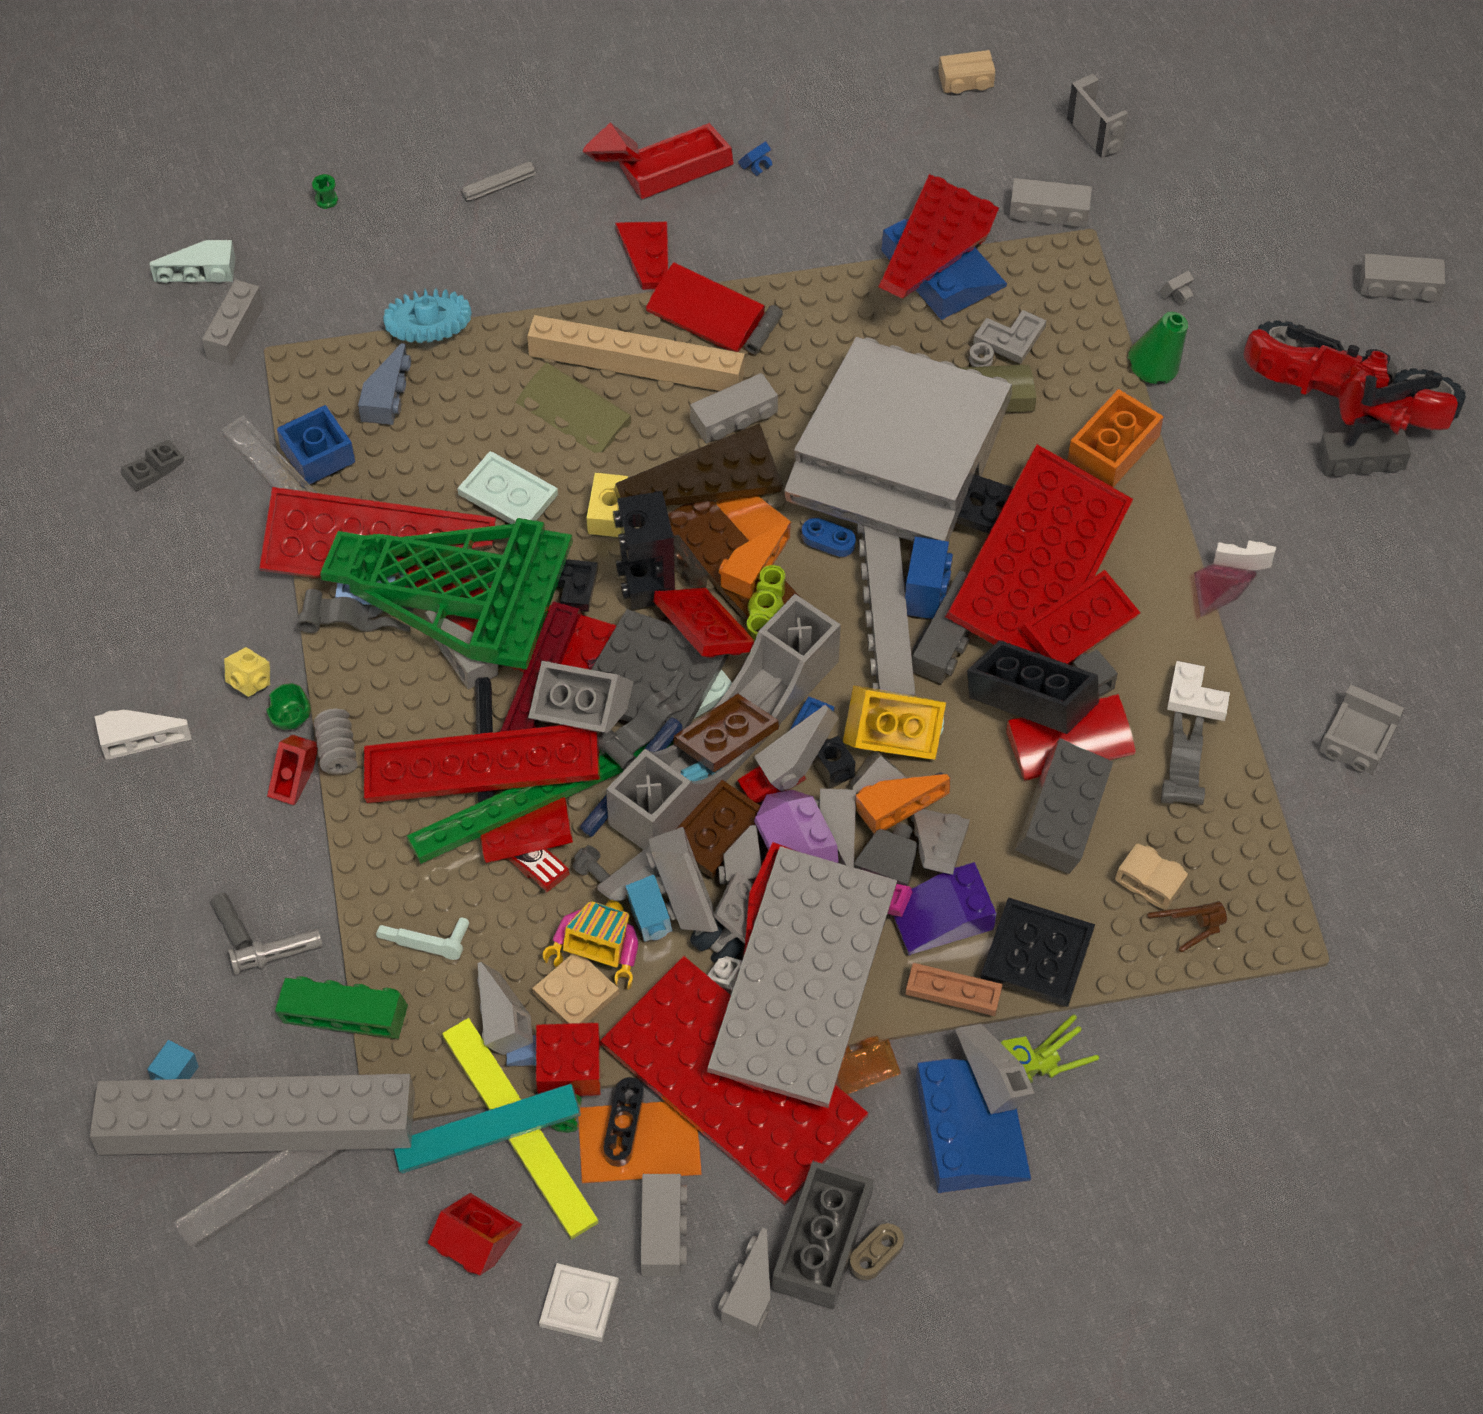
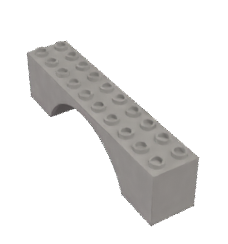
M794 594L758 631L754 645L743 667L727 692L713 709L739 693L778 719L780 725L839 662L841 624ZM766 738L723 766L715 774H708L707 778L698 781H690L680 774L682 769L699 761L676 745L655 752L644 749L606 789L609 825L643 850L650 846V838L675 830L722 779L727 781Z

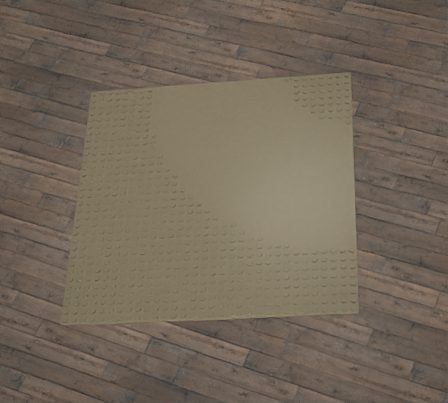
M1094 229L975 245V248L1004 279L1007 286L943 320L936 315L916 290L902 299L878 287L890 262L888 258L717 282L765 305L764 314L771 305L779 307L783 312L781 319L773 331L769 333L768 339L758 354H751L744 346L739 351V353H745L743 381L762 373L778 395V412L767 419H761L747 427L749 428L760 423L783 484L781 492L758 496L792 522L790 539L773 565H777L784 570L786 582L802 599L841 624L839 662L782 721L779 729L770 734L726 781L745 796L747 795L738 779L760 766L754 757L790 731L808 696L835 706L834 713L838 716V720L827 739L839 735L843 742L853 685L872 688V683H877L876 675L871 676L870 658H874V651H868V634H872L871 627H866L865 611L870 610L869 603L864 604L863 587L867 586V580H862L861 563H865V556H859V540H863L862 533H857V523L788 502L784 493L796 462L794 449L855 338H872L878 341L879 344L888 347L895 345L911 354H925L934 361L951 362L957 368L972 367L969 363L970 349L975 344L973 343L974 335L986 318L1009 328L1012 327L1022 310L1047 320L1045 329L1021 364L994 352L991 365H1030L1037 397L1035 411L1005 412L982 474L984 478L1014 487L1036 444L1068 461L1071 439L1118 389L1153 410L1144 380L1133 373L1130 359H1127L1132 342L1097 233ZM653 292L471 317L467 326L461 329V332L458 334H452L450 338L443 337V340L440 341L433 340L430 343H427V341L417 343V341L407 342L406 339L399 340L387 330L269 346L264 349L281 485L284 489L496 517L495 526L508 525V522L458 495L457 488L491 451L558 488V496L536 521L544 522L545 530L572 534L573 543L567 559L598 562V573L589 612H580L582 615L618 625L626 609L631 610L629 599L624 600L622 595L621 583L625 582L624 577H618L616 560L620 559L619 539L612 536L588 534L587 513L595 473L623 475L629 478L718 441L714 440L707 444L704 442L690 421V404L719 391L529 356L527 335L533 317L537 315L717 349H726L647 312L646 306ZM401 343L405 344L407 355L411 356L410 371H405L404 375L406 377V389L404 393H400L399 397L401 398L400 414L395 415L393 425L361 422L358 404L363 383ZM979 354L978 357L984 358V354ZM546 362L631 415V424L627 428L624 427L615 436V440L603 453L592 452L576 442L574 436L562 433L542 418L531 413L530 411L536 410L540 404L529 397L524 401L525 408L515 403L529 381ZM326 405L352 442L355 463L306 486L282 451L277 428ZM559 416L555 418V423L559 428H565L570 424ZM744 429L736 430V431H734V432H732V433H730V434H727L725 437H728V436H730V435H732V434H735V433H737V432H740V431H742V430H744ZM1161 433L1160 437L1113 487L1131 497L1133 501L1096 573L1097 575L1106 570L1141 612L1136 619L1087 652L1089 654L1097 649L1118 673L1115 689L1099 697V699L1119 694L1130 726L1136 752L1134 755L1110 760L1113 761V765L1081 861L1070 874H1067L1015 851L1040 777L1024 781L1006 734L1008 720L1020 717L969 698L967 670L994 646L970 632L967 637L969 638V643L964 654L958 653L956 657L958 663L952 676L947 675L942 684L913 672L915 696L946 702L944 729L940 735L936 760L886 752L880 753L908 778L931 776L938 772L947 774L950 777V794L924 809L943 814H956L970 820L955 868L975 862L996 911L994 930L908 955L893 915L887 914L847 1047L1314 969L1328 965L1329 955ZM586 436L587 442L590 445L599 443L592 437ZM970 498L972 504L982 506L978 499ZM684 504L666 506L668 514ZM996 506L999 513L1003 507ZM811 518H820L851 530L856 538L854 551L848 556L838 557L808 546L802 540L803 524ZM955 523L948 546V553L953 554L947 592L959 570L966 573L969 572L988 533ZM899 537L906 593V582L914 541ZM509 538L494 539L491 548L478 551L503 555ZM674 551L675 590L707 588L747 632V622L709 579ZM425 560L422 561V563H423L425 566H428V565L434 563V562H431V561H425ZM454 565L449 566L452 571L461 568ZM483 570L477 571L480 576L488 573V571ZM399 573L391 575L395 576L396 580L401 578ZM471 574L463 577L469 580L474 579ZM293 575L298 615L302 612L305 592L308 589L319 590L322 592L323 599L336 598V582L325 581L321 578L316 579ZM493 581L487 583V585L492 586ZM556 587L550 605H552V602L561 603L562 587ZM657 605L632 610L674 625ZM413 608V614L425 620V612L428 610ZM385 611L376 616L375 618L368 619L375 620L381 617H390L400 621L403 624H406ZM907 615L911 657H913L933 619ZM335 622L320 624L319 631L315 633L301 631L315 742H317V738L315 736L314 719L318 714L335 708L347 711L350 714L348 719L352 724L350 730L353 732L352 740L355 744L353 750L356 752L355 760L358 764L357 768L348 774H329L321 769L320 758L317 752L347 986L363 984L376 990H382L386 987L393 988L401 993L408 1004L399 1039L353 1033L359 1075L410 1074L415 1090L413 1121L488 1109L445 1042L442 1033L469 1018L482 1038L481 998L477 982V963L483 962L498 971L531 1015L532 1035H536V1024H564L533 994L532 988L555 969L554 960L557 955H551L546 963L543 958V951L548 946H553L555 941L552 939L562 918L574 911L582 910L588 902L606 905L610 901L607 896L598 891L597 886L601 883L590 872L587 875H582L574 869L573 863L576 860L574 857L578 851L587 845L596 848L601 855L597 863L610 876L643 851L642 848L611 827L608 819L593 837L587 836L580 829V825L606 795V789L621 773L566 798L573 843L548 848L547 850L569 869L570 875L548 892L532 877L527 878L508 858L486 863L483 856L481 837L420 864L408 843L407 835L478 804V792L366 803L364 799V746L476 734L475 686L467 689L433 638L412 626L410 627V632L390 626L365 632L356 629L348 623ZM750 652L742 653L741 655L730 654L721 670L732 683ZM1176 661L1205 666L1201 687L1230 693L1225 721L1204 717L1203 746L1199 769V787L1205 788L1203 805L1175 801L1173 804L1161 803L1163 780H1169L1175 711L1167 710ZM498 665V675L491 678L493 732L501 731L524 674L510 666ZM712 709L693 719L692 723L712 711ZM1182 713L1183 732L1187 740H1190L1197 716ZM619 719L611 730L615 733L620 727L629 722ZM539 720L536 728L559 726L560 724ZM844 743L856 761V775L872 750L854 748ZM834 758L827 759L829 761H837ZM812 763L805 775L806 780L789 790L811 795L814 800H820V788H829ZM853 778L830 789L851 790L850 782ZM508 789L494 790V796ZM856 801L854 863L874 835L857 813ZM908 817L899 823H904L912 828L909 839L918 844L910 881L912 889L943 872L923 868L918 849L919 840L918 837H915L914 833L915 824L911 821V817ZM895 825L885 831L892 833ZM757 829L762 866L769 850ZM1136 843L1154 848L1162 859L1179 863L1184 868V871L1188 873L1184 886L1167 910L1195 907L1220 901L1227 914L1226 924L1219 926L1220 933L1210 935L1184 952H1180V946L1207 930L1206 927L1201 928L1199 926L1196 916L1172 918L1171 916L1160 918L1147 917L1149 912H1157L1164 909L1153 905L1142 895L1128 890L1115 880L1119 867ZM700 870L715 912L726 890V886L719 883L718 872L711 878ZM667 893L661 894L665 906L666 903L670 902ZM628 895L626 899L618 900L617 902L622 905L623 911L629 914L628 924L634 927L639 943L634 967L631 966L630 969L633 975V985L627 990L629 979L627 977H620L617 986L619 988V995L587 1022L599 1023L600 1040L683 956L688 958L706 975L715 965L710 959L714 951L711 948L699 951L690 942L694 930L681 929L677 919L671 920L670 918L672 931L667 933L665 937L659 940L644 942L631 912ZM1008 897L1095 924L1069 1007L1003 986L995 1016L905 995L913 963L981 979V973ZM459 918H466L469 921V926L460 943L463 946V952L457 960H450L442 955L401 946L397 942L381 939L376 936L379 926L383 925L447 939L451 937ZM743 943V948L736 957L738 960L743 961L745 943ZM563 947L560 951L563 956V961L566 960L572 954L563 951ZM588 959L615 984V974L621 969L622 964H619L616 968ZM600 1045L601 1089L616 1087L619 1081L627 1077H633L642 1082ZM488 1047L521 1100L538 1095L536 1065L507 1066V1054L501 1055Z

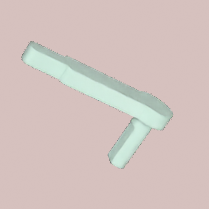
M459 918L451 937L447 939L383 925L379 926L376 936L381 939L397 942L401 946L442 955L450 960H457L463 952V946L460 943L469 926V921L466 918Z

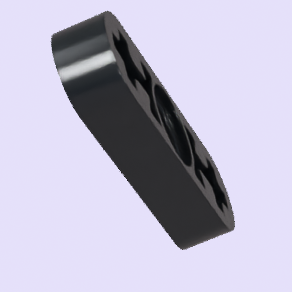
M633 1077L622 1079L616 1086L604 1141V1157L610 1165L616 1167L626 1165L632 1158L644 1101L643 1085L638 1079ZM629 1088H633L635 1094L631 1097L630 1107L625 1106V1093L628 1092ZM621 1115H628L632 1118L633 1123L628 1128H619L615 1124V1120ZM617 1136L623 1138V1151L620 1152L619 1156L613 1154V1149H616L618 1142Z

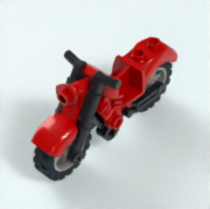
M1274 320L1272 323L1267 321L1264 322V325L1260 324L1258 330H1253L1249 334L1243 356L1253 371L1269 380L1301 387V394L1304 395L1315 389L1339 398L1342 420L1347 425H1354L1345 439V443L1349 446H1354L1362 432L1368 429L1376 430L1390 426L1396 435L1399 434L1401 429L1406 431L1408 424L1428 430H1447L1450 428L1452 421L1459 417L1466 398L1465 390L1461 389L1460 384L1454 383L1453 379L1441 376L1442 374L1433 370L1422 369L1420 371L1417 368H1410L1408 371L1403 369L1396 374L1393 384L1388 385L1390 379L1388 377V365L1391 357L1386 352L1369 349L1366 351L1365 356L1358 355L1360 349L1358 346L1349 345L1346 351L1340 341L1319 334L1312 329H1306L1305 326L1300 324L1294 325L1293 322L1289 321L1283 323L1280 320Z

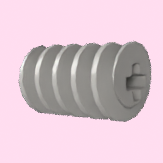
M343 709L325 710L314 719L320 767L324 772L333 775L348 774L354 771L358 765L355 760L356 752L353 750L355 745L352 740L353 732L350 730L352 724L348 719L350 714Z

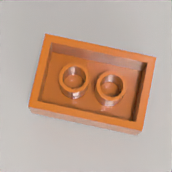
M1118 389L1071 439L1067 460L1114 487L1160 437L1164 416Z

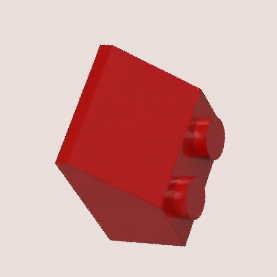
M469 1193L440 1212L427 1243L436 1248L439 1254L450 1257L462 1264L468 1272L481 1276L496 1265L523 1224Z

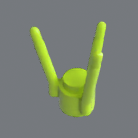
M1075 1014L1071 1015L1039 1047L1033 1050L1042 1068L1037 1073L1039 1076L1048 1074L1050 1078H1053L1061 1072L1099 1060L1098 1055H1093L1057 1066L1061 1058L1056 1050L1081 1032V1027L1077 1026L1053 1045L1051 1044L1077 1019Z

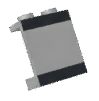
M1091 74L1072 83L1067 119L1096 153L1103 158L1122 149L1128 112L1124 110L1109 118L1095 103L1099 80L1094 74Z

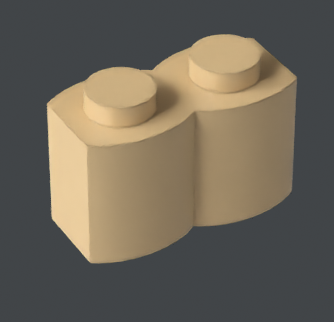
M1136 843L1119 867L1115 880L1128 890L1142 895L1153 905L1167 910L1184 886L1188 873L1184 871V868L1179 863L1162 859L1154 848Z

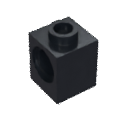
M839 735L826 739L813 764L830 789L855 776L856 761ZM834 758L837 761H829L827 759Z

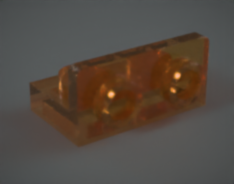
M874 1035L861 1040V1047L851 1050L850 1046H847L837 1078V1084L846 1094H850L901 1074L889 1039L883 1038L879 1040L878 1035Z

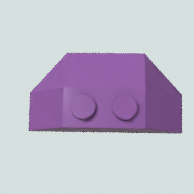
M795 790L766 795L754 822L768 850L772 842H775L801 853L839 863L837 843L813 796Z

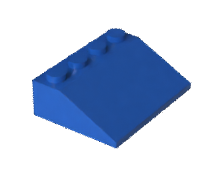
M904 219L883 230L882 252L889 260H891L908 219ZM974 247L972 251L962 254L961 258L942 272L935 273L932 279L922 282L916 291L936 315L943 320L1005 288L1007 283Z
M943 1059L917 1063L916 1083L937 1192L944 1193L1031 1181L1017 1108L991 1114L968 1060Z

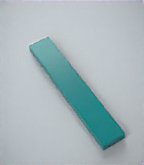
M568 1084L412 1135L411 1148H394L399 1171L403 1174L579 1117L581 1112L574 1086Z

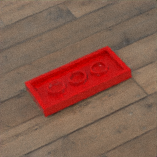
M1103 570L1026 622L1021 630L1041 655L1071 664L1078 656L1087 653L1136 619L1141 612L1107 571Z
M707 588L655 591L653 602L701 656L711 658L723 654L741 655L751 651L755 640Z

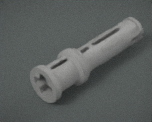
M317 928L270 943L262 944L256 941L250 947L235 951L231 948L228 949V954L234 975L236 976L242 970L257 966L261 969L267 965V962L308 950L322 948L323 945Z

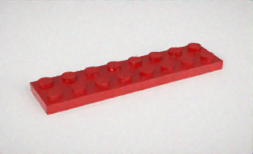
M566 725L364 746V799L366 803L600 779L598 732Z

